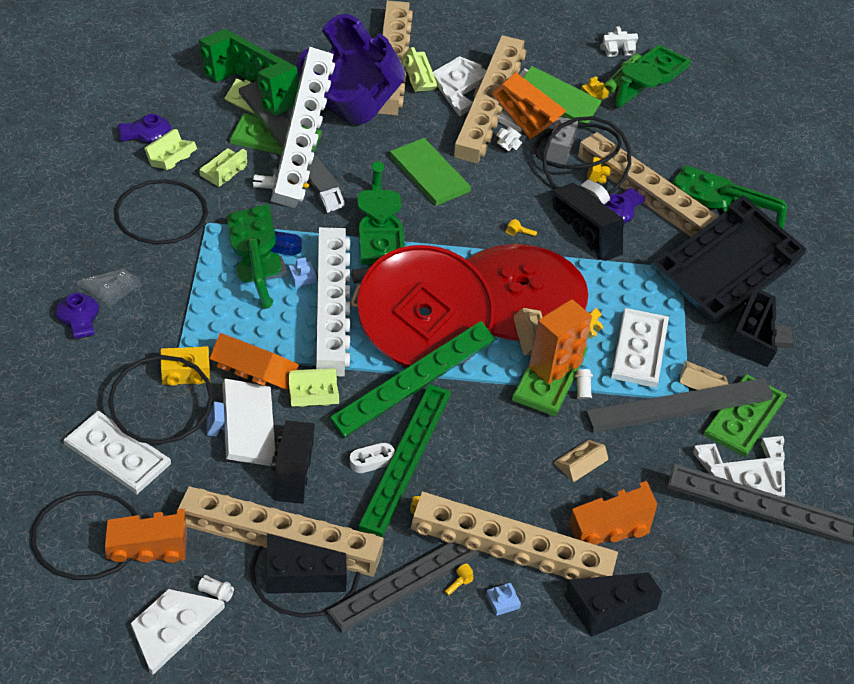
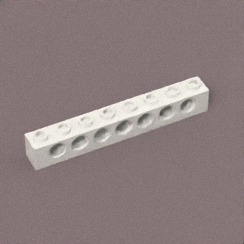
M309 47L305 56L272 192V202L296 208L298 202H302L306 190L302 189L303 183H307L310 171L307 170V166L312 163L314 153L311 152L312 146H316L318 134H315L316 128H320L323 116H320V110L325 108L327 98H324V93H328L331 84L328 76L332 75L335 63L332 62L334 55L332 53ZM296 143L302 144L304 147H299ZM292 162H297L300 166H296ZM287 180H292L295 185L290 184Z
M319 227L316 369L335 368L337 376H345V367H350V353H345V349H350V335H345V332H350V318H345V315H350V302L345 301V299H350V285H345V282H350V269H346V266H350V253H346V251L350 250V237H346V228Z

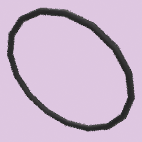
M595 116L576 117L560 124L548 137L542 152L543 171L550 185L555 189L559 188L553 182L547 170L546 153L552 138L563 127L576 121L595 120L609 125L620 134L627 148L628 164L623 177L611 190L607 191L609 195L614 193L626 180L632 164L631 147L624 133L610 121Z
M578 123L577 127H595L614 135L618 142L615 151L606 158L589 164L560 165L547 161V165L561 169H582L605 163L618 154L622 146L620 136L609 127L592 123ZM554 129L540 136L534 145L535 155L542 162L543 157L539 155L538 146L541 140L550 135Z
M167 179L146 181L131 187L120 196L114 208L116 223L124 234L139 242L155 245L177 243L192 237L203 227L208 215L206 200L196 189L183 182ZM167 183L182 186L195 193L202 202L204 214L200 224L190 233L176 239L156 241L140 238L127 231L119 219L118 210L123 199L132 191L150 184Z
M158 355L140 359L125 368L112 384L108 404L111 419L122 433L139 442L161 445L182 440L198 430L210 414L213 393L209 379L197 365L181 357ZM161 359L179 361L195 369L206 383L209 398L204 415L193 428L180 436L162 440L141 438L126 430L116 418L113 398L116 386L127 372L142 363Z
M100 491L74 492L53 501L40 512L32 527L31 547L39 563L55 575L73 580L100 579L118 572L132 559L127 558L126 561L121 562L117 567L99 574L73 575L55 569L42 558L36 546V530L47 512L58 503L77 496L98 495L110 498L126 507L132 516H137L134 508L118 496Z
M259 546L256 549L250 565L252 587L262 602L281 614L299 618L324 616L327 614L328 609L311 613L288 611L267 600L256 584L254 569L259 553L264 547ZM356 572L352 589L341 602L347 600L356 592L361 575L360 572Z

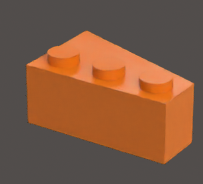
M516 72L492 92L494 97L529 139H532L552 125L566 111Z
M223 333L219 334L209 358L218 362L216 366L228 372L233 368L236 369L234 374L247 379L251 375L253 376V382L263 386L268 382L286 390H289V371L297 370L299 364Z

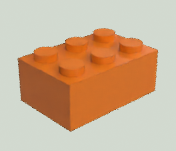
M571 299L538 320L529 368L547 384L556 379H561L568 371L577 369L582 364L584 350L587 346L586 341L591 328L592 315Z

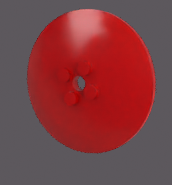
M506 244L482 250L468 259L482 274L491 290L495 307L494 323L491 334L494 336L520 341L514 315L522 308L539 310L542 313V317L573 299L586 310L588 288L583 275L570 261L555 252L532 245Z
M411 245L385 254L368 269L358 292V317L367 338L383 355L405 367H410L480 321L483 322L490 332L494 323V300L482 274L462 256L437 246ZM427 308L431 314L423 316L419 313V309Z

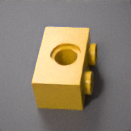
M208 346L161 349V355L181 357L197 365L210 381ZM161 359L162 385L175 386L178 384L205 383L195 369L179 361Z

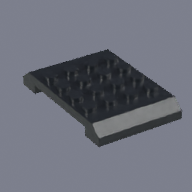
M742 195L728 206L725 213L672 252L666 251L652 261L651 268L715 324L720 323L744 305L755 287L763 290L792 268L805 254L806 248Z

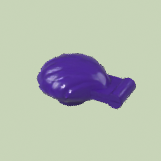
M148 114L135 123H120L118 131L121 141L137 139L151 144L171 131V125L168 120L157 114Z
M629 188L623 194L609 195L610 201L604 205L624 218L625 224L632 220L634 208L645 201V197L634 189Z
M73 293L64 297L56 305L55 315L62 323L72 328L74 339L95 335L92 322L97 316L100 306L91 296Z

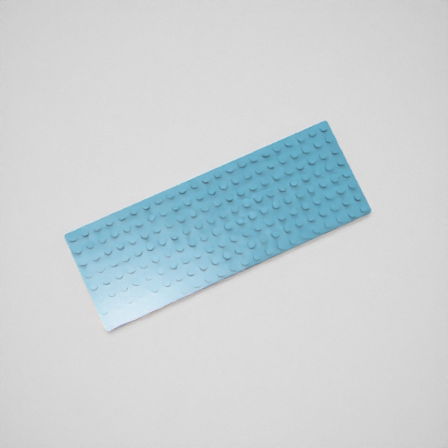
M206 224L179 348L208 346L210 357L219 334L223 333L277 354L299 365L316 367L319 233L275 229L276 242L270 251L280 256L282 255L287 269V276L265 280L268 293L273 299V305L265 309L260 305V298L254 281L242 282L238 278L236 266L242 261L243 257L238 256L233 250L228 225ZM346 236L350 237V250L346 251V253H350V266H346V269H350V282H345V285H350V299H345V301L351 303L357 285H361V282L353 283L352 269L367 268L372 265H361L359 237ZM404 241L405 247L411 245L437 246L450 250L466 260L476 253L485 250ZM305 257L306 262L310 261L317 275V283L295 287L289 274V265L296 264V259ZM564 257L581 272L588 288L586 311L590 312L597 308L602 314L597 321L601 322L603 329L596 332L597 335L592 339L587 337L586 347L588 351L579 369L591 370V374H593V378H591V393L657 398L689 392V387L680 383L683 362L687 361L684 297L655 272L651 265ZM350 305V315H345V318H350V332H345V335H350V349H345V353H350V367H345V369L399 374L408 368L390 360L374 347L362 329L357 307ZM427 308L419 309V313L423 316L431 314ZM624 308L669 317L657 388L611 379ZM494 336L495 340L492 344L439 378L518 386L530 363L531 355H523L520 341ZM577 378L574 379L569 391H577Z

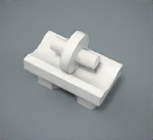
M615 26L613 32H608V35H604L600 49L605 50L607 57L617 56L618 49H623L625 56H631L636 51L638 34H627V31L621 32L620 26Z

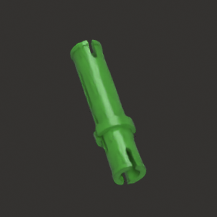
M634 53L627 61H624L620 65V69L604 83V87L609 91V94H612L619 87L620 78L623 76L622 68L628 63H637L638 59L641 58L639 54Z

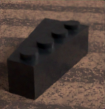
M574 182L552 190L553 208L568 225L572 224L575 233L579 237L583 236L589 242L587 247L591 251L596 250L598 252L599 260L607 261L623 254L624 218Z

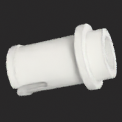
M255 174L253 180L262 181V183L253 182V188L272 189L273 191L277 175L263 176Z
M588 369L577 370L575 378H577V399H591V378H593V374Z
M207 575L201 578L198 585L199 591L226 602L231 599L234 588L229 582L222 583Z

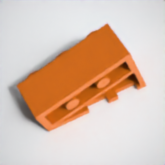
M648 482L639 483L640 488L627 493L625 489L617 492L618 496L603 501L602 498L573 508L569 524L575 539L598 545L608 541L618 542L628 537L635 536L640 538L649 534L657 502Z
M185 508L177 509V514L163 516L162 512L154 513V518L140 519L139 515L109 519L107 521L105 542L107 559L115 562H124L127 558L140 562L164 560L169 563L186 559L187 525Z

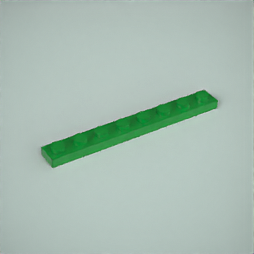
M480 321L331 416L330 422L343 439L492 344L495 340L494 336L483 322Z
M431 384L428 385L359 524L360 532L384 537L451 398V391Z

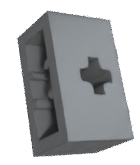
M559 117L557 119L553 132L559 127L560 124H563L569 121L570 119ZM578 121L563 127L552 138L547 150L546 160L566 165L575 141Z

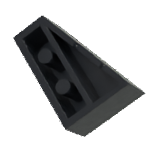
M756 287L754 288L726 346L766 367L769 366L777 353V346L775 345V337L777 335V329H775V296Z
M286 420L284 430L279 429L278 442L275 445V456L272 457L271 471H276L274 501L304 504L305 485L307 486L308 480L306 477L308 467H310L314 443L315 423Z
M267 533L268 594L346 592V553Z
M648 572L569 580L565 598L590 636L593 637L658 609L662 591Z

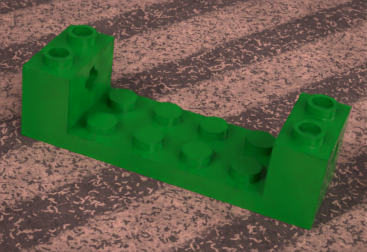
M227 29L220 30L199 40V52L203 60L202 69L206 77L218 82L233 74H238L252 83L257 81L261 92V105L263 109L275 116L293 108L299 85L296 66Z

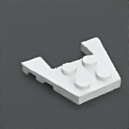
M459 56L433 71L439 90L456 113L462 116L470 111L473 104L472 101L463 95L481 85L487 70L483 69L481 64Z
M783 436L762 439L761 446L766 458L729 463L722 462L716 444L694 446V455L711 475L785 497Z

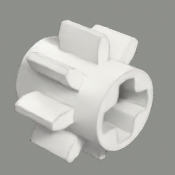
M510 126L507 130L501 128L496 135L499 137L497 144L508 152L512 148L517 150L522 144L519 140L521 134Z

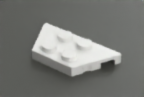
M168 589L131 623V628L139 643L141 653L144 655L149 672L153 675L225 608L224 602Z

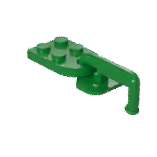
M658 44L639 58L637 63H628L622 68L623 76L620 78L621 82L615 100L616 107L621 108L640 94L646 87L652 88L672 81L690 67L691 60ZM632 80H633V81H634V84L629 87V84H630V83L632 82Z
M380 161L372 164V190H365L358 194V209L367 214L359 224L361 265H373L385 254L405 247L403 225L398 218L393 216L401 210V196L396 191L382 190L384 164Z
M687 165L671 182L707 208H721L724 213L731 203L743 195L759 209L765 208L777 212L775 223L784 229L787 204L779 198L735 185L724 177Z
M265 204L228 214L227 221L233 250L238 256L243 257L242 261L236 266L238 278L242 282L254 281L260 298V305L267 309L273 305V299L268 293L265 278L279 273L282 269L280 255L270 251L275 245L276 234L270 205Z

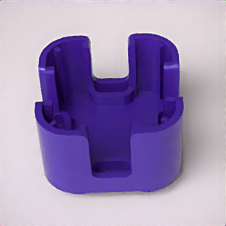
M348 14L337 15L330 19L322 29L323 34L332 46L329 53L334 54L332 62L335 63L332 75L328 76V80L331 81L329 91L324 93V98H327L325 107L351 124H364L375 117L402 84L405 78V67L385 36L378 33L372 39L360 20ZM308 49L302 52L296 63L299 77L301 76Z

